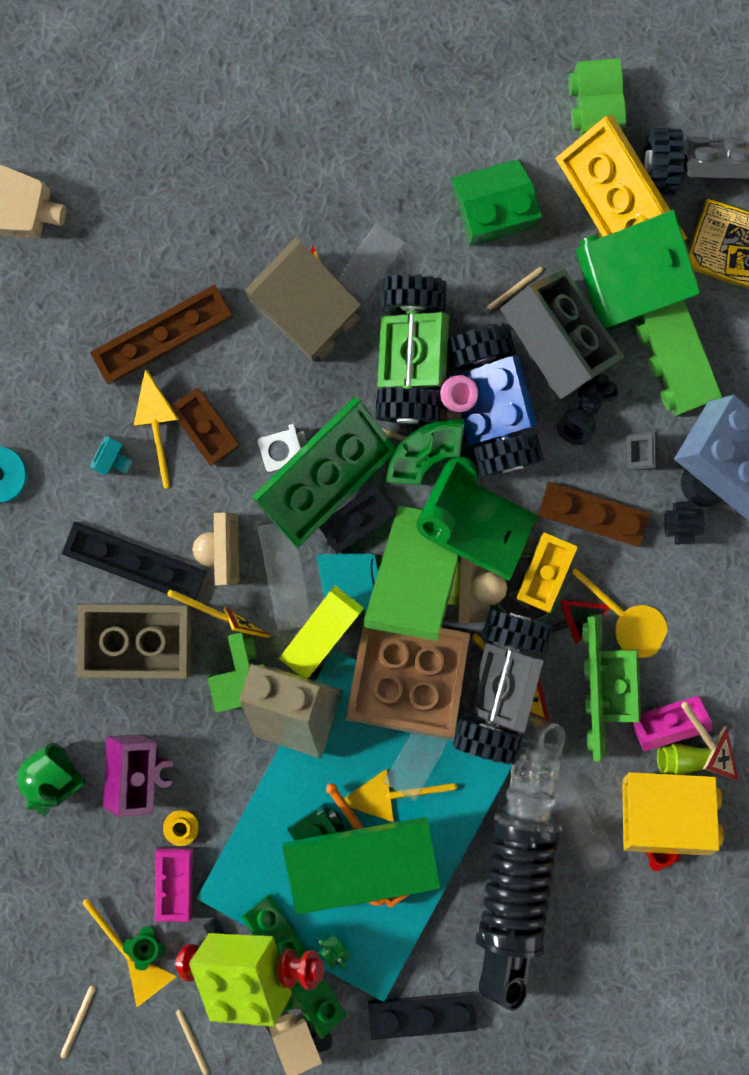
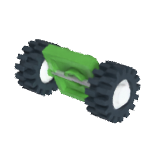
M403 274V276L392 275V277L387 276L383 278L381 309H384L383 311L401 313L402 315L381 317L378 387L381 389L377 390L375 419L378 421L407 424L440 422V392L418 388L442 387L446 381L449 315L445 314L447 281L442 280V278H434V276L429 275L423 277L420 274H416V276H410V274Z

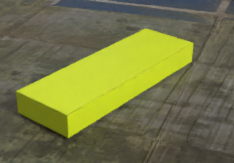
M334 586L279 657V660L300 676L309 678L364 607L337 586Z

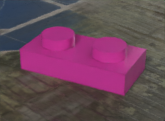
M699 696L642 712L640 722H631L643 751L645 752L700 735L681 706L683 702H687L707 732L713 731L712 721Z

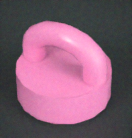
M463 375L452 376L441 387V401L451 411H467L477 402L478 388L469 377Z

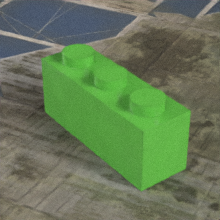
M684 300L637 318L638 324L635 325L636 336L641 345L647 344L651 357L648 358V366L653 377H659L664 390L660 392L667 411L672 410L674 416H678L704 406L709 401L722 398Z

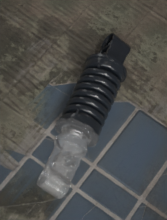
M528 717L525 732L517 731L523 735L517 762L511 767L510 788L506 792V798L509 800L507 810L494 813L495 825L493 836L501 841H494L491 845V850L495 854L490 856L489 864L494 868L489 869L487 872V877L491 882L485 885V891L489 895L483 899V905L488 910L481 913L482 921H480L479 932L475 938L477 945L485 949L482 975L479 980V992L483 997L510 1011L520 1008L526 999L531 958L540 957L544 953L543 926L546 924L547 917L545 912L549 906L547 898L551 893L549 886L553 879L551 870L555 866V861L552 857L557 853L556 844H558L559 832L562 831V824L552 819L551 814L552 808L557 803L555 794L560 775L559 767L562 748L565 743V732L558 724ZM527 768L530 772L521 771V769ZM540 773H549V776L544 777Z

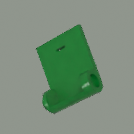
M461 456L449 458L416 522V528L426 539L509 581L537 515L475 484L479 477V469L469 458Z

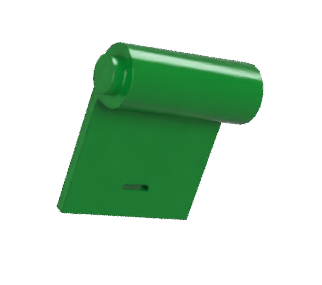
M674 209L602 238L600 234L584 238L579 242L580 247L575 250L593 310L607 331L633 322L634 318L701 294Z

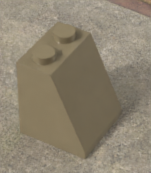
M297 237L245 289L251 304L312 362L317 356L324 359L336 346V343L333 341L342 330L346 334L349 333L361 319L357 315L361 311V305Z
M250 664L239 701L255 737L321 759L343 689L279 668Z

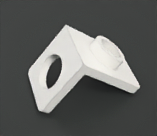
M294 424L288 425L289 430L258 439L266 471L271 472L282 468L307 443L304 431L297 432ZM280 440L288 445L289 455L285 460L275 461L269 456L268 449L274 441Z

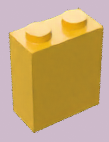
M629 772L623 778L624 851L707 856L719 851V846L723 844L724 831L722 824H718L717 810H720L722 805V793L720 788H716V777Z

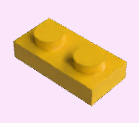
M544 532L515 599L550 613L578 546Z

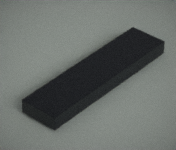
M76 521L72 525L62 551L64 556L167 595L169 590H173L193 600H197L207 571Z

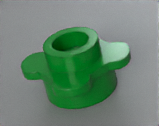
M150 926L142 927L137 936L133 939H126L123 943L124 953L130 954L135 962V968L140 971L146 970L156 957L161 958L166 952L165 944L158 942L154 936V929ZM147 945L148 950L143 952L141 946Z
M331 935L325 941L319 939L317 942L322 949L318 953L332 969L338 966L346 970L347 966L344 963L351 955L334 935Z

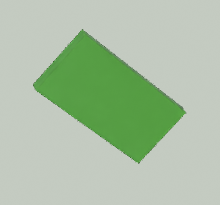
M398 505L364 618V627L438 641L459 555L426 539L418 532L416 522L422 509Z

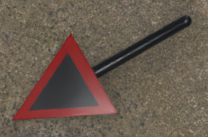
M561 599L560 605L565 621L552 625L551 633L568 627L576 646L583 639V624L588 623V617L594 614H602L603 617L610 608L606 604Z

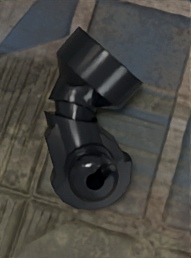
M605 374L598 375L581 386L577 391L579 392L577 397H581L578 404L579 408L565 411L557 424L558 433L567 442L575 445L586 444L596 428L593 414L598 413L603 402H612L617 398L618 387L614 382H610Z

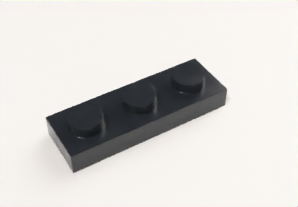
M474 991L385 999L384 1002L381 1000L368 1001L371 1040L478 1031Z

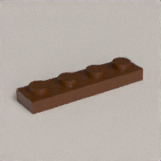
M214 284L94 349L90 354L106 383L111 385L227 322L233 316Z

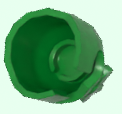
M53 742L23 761L17 773L19 791L28 801L26 809L36 810L37 814H41L42 817L50 812V808L59 806L86 784L85 779L74 770L65 750Z

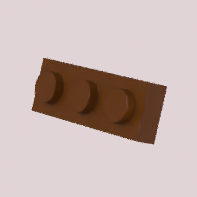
M547 482L537 516L640 547L650 513Z

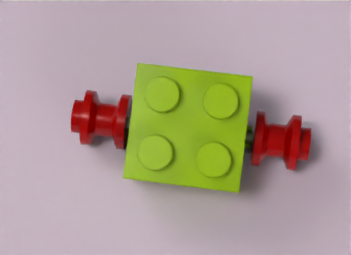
M209 933L200 948L195 944H187L176 958V969L181 979L187 982L196 981L209 1021L275 1027L292 995L290 988L297 981H300L304 989L313 990L324 976V963L316 951L308 950L303 954L302 958H299L295 950L286 949L279 956L273 936Z

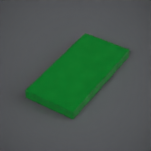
M354 397L280 468L252 498L290 543L299 548L393 455L397 448L363 402Z
M427 817L284 842L282 845L296 915L440 889Z

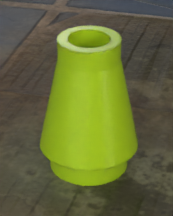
M679 743L661 746L657 751L659 771L661 774L685 775L705 770L703 767L712 750L710 748H700Z

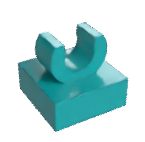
M105 435L89 467L105 476L111 467L127 474L133 461L118 454L123 444Z

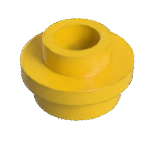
M184 809L175 810L165 819L163 832L166 839L173 845L185 846L193 842L197 837L199 822L192 812ZM176 823L185 824L187 832L185 834H178L174 828Z

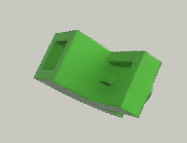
M238 632L228 635L235 669L208 677L215 713L242 706L239 699L250 664H252L251 659L257 658L253 637L246 638L245 633ZM267 662L256 665L267 666Z

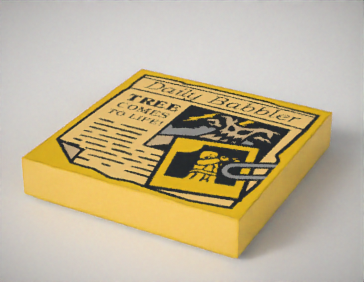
M708 198L705 200L688 251L695 272L749 289V212Z

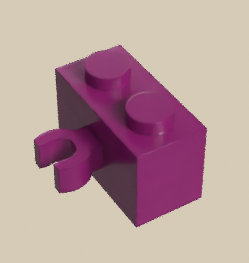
M143 735L107 736L103 807L117 817L153 814L154 784L162 788L172 785V780L160 778L159 774L164 767H173V762L165 758L156 759L157 742Z

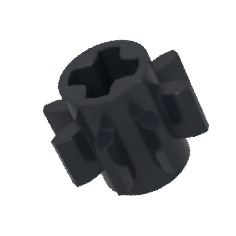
M693 501L673 503V510L664 511V533L666 537H675V545L695 543V536H703L705 529L704 513L702 509H693Z

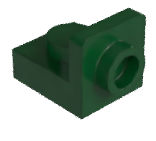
M323 803L288 826L287 830L295 841L343 832L341 829L345 827V824L334 808L329 811Z

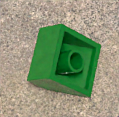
M518 159L450 178L469 246L536 228L542 218L533 184Z

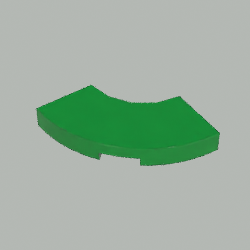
M448 419L434 422L411 433L393 453L387 468L386 482L421 485L425 473L433 464L445 458L460 457L464 419Z

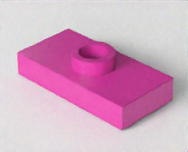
M158 847L156 849L155 922H191L193 847Z

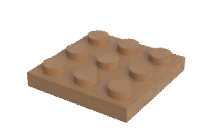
M363 621L345 720L453 740L470 633L441 628L438 641L366 628Z

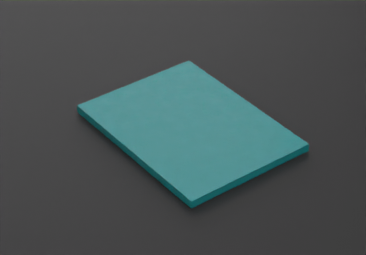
M333 648L316 681L343 689L322 758L320 759L280 745L196 899L248 927L241 916L263 897L270 894L306 951L313 950L318 953L322 947L317 941L319 939L325 941L331 935H334L348 950L351 957L344 963L347 966L346 970L338 966L332 969L323 960L324 970L384 1002L513 765L497 763L489 759L485 760L478 756L469 755V753H463L452 747L454 739H442L345 720L356 660ZM457 716L456 730L459 723V719L461 718L459 716ZM385 769L387 770L390 792L451 783L457 784V789L453 791L391 799L394 822L422 817L428 818L440 889L410 894L390 909L387 904L374 906L365 902L296 915L282 850L284 842L294 841L287 830L288 826L324 803L329 811L334 808L345 824V827L341 829L343 832L354 830L332 796L327 794L326 787L328 784H336L338 791L345 798ZM351 808L364 828L394 823Z

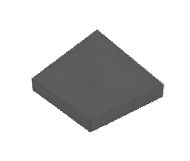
M658 432L627 435V470L659 468ZM637 442L646 446V458L640 462H637Z

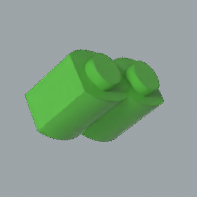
M620 58L577 62L574 73H570L568 79L570 96L576 95L577 108H572L571 112L572 129L579 130L580 138L605 116L612 114L624 133L626 129V110Z

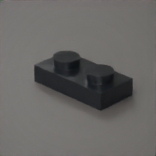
M374 485L333 513L319 529L336 554H338L396 514L378 487Z

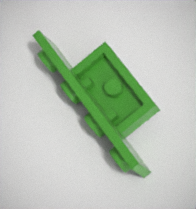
M594 614L588 617V623L583 624L584 644H589V658H586L584 661V675L586 680H590L591 694L586 695L585 707L586 714L592 715V729H588L587 748L588 751H593V761H602L607 755L606 722L641 721L639 650L603 649L602 614Z

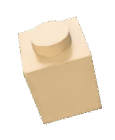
M295 1013L283 1015L279 1018L275 1027L269 1028L286 1075H299L322 1064L302 1013L296 1016Z

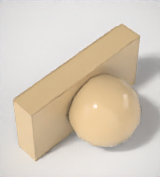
M214 513V532L201 534L193 544L194 558L203 566H214L215 585H233L239 582L238 515L234 513Z
M461 557L459 622H485L490 605L499 603L506 596V580Z

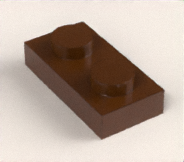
M198 387L171 406L179 418L178 422L211 467L240 447Z

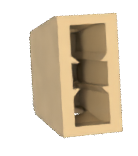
M0 165V237L40 239L44 223L63 226L66 218V206L49 202L51 190L42 181Z

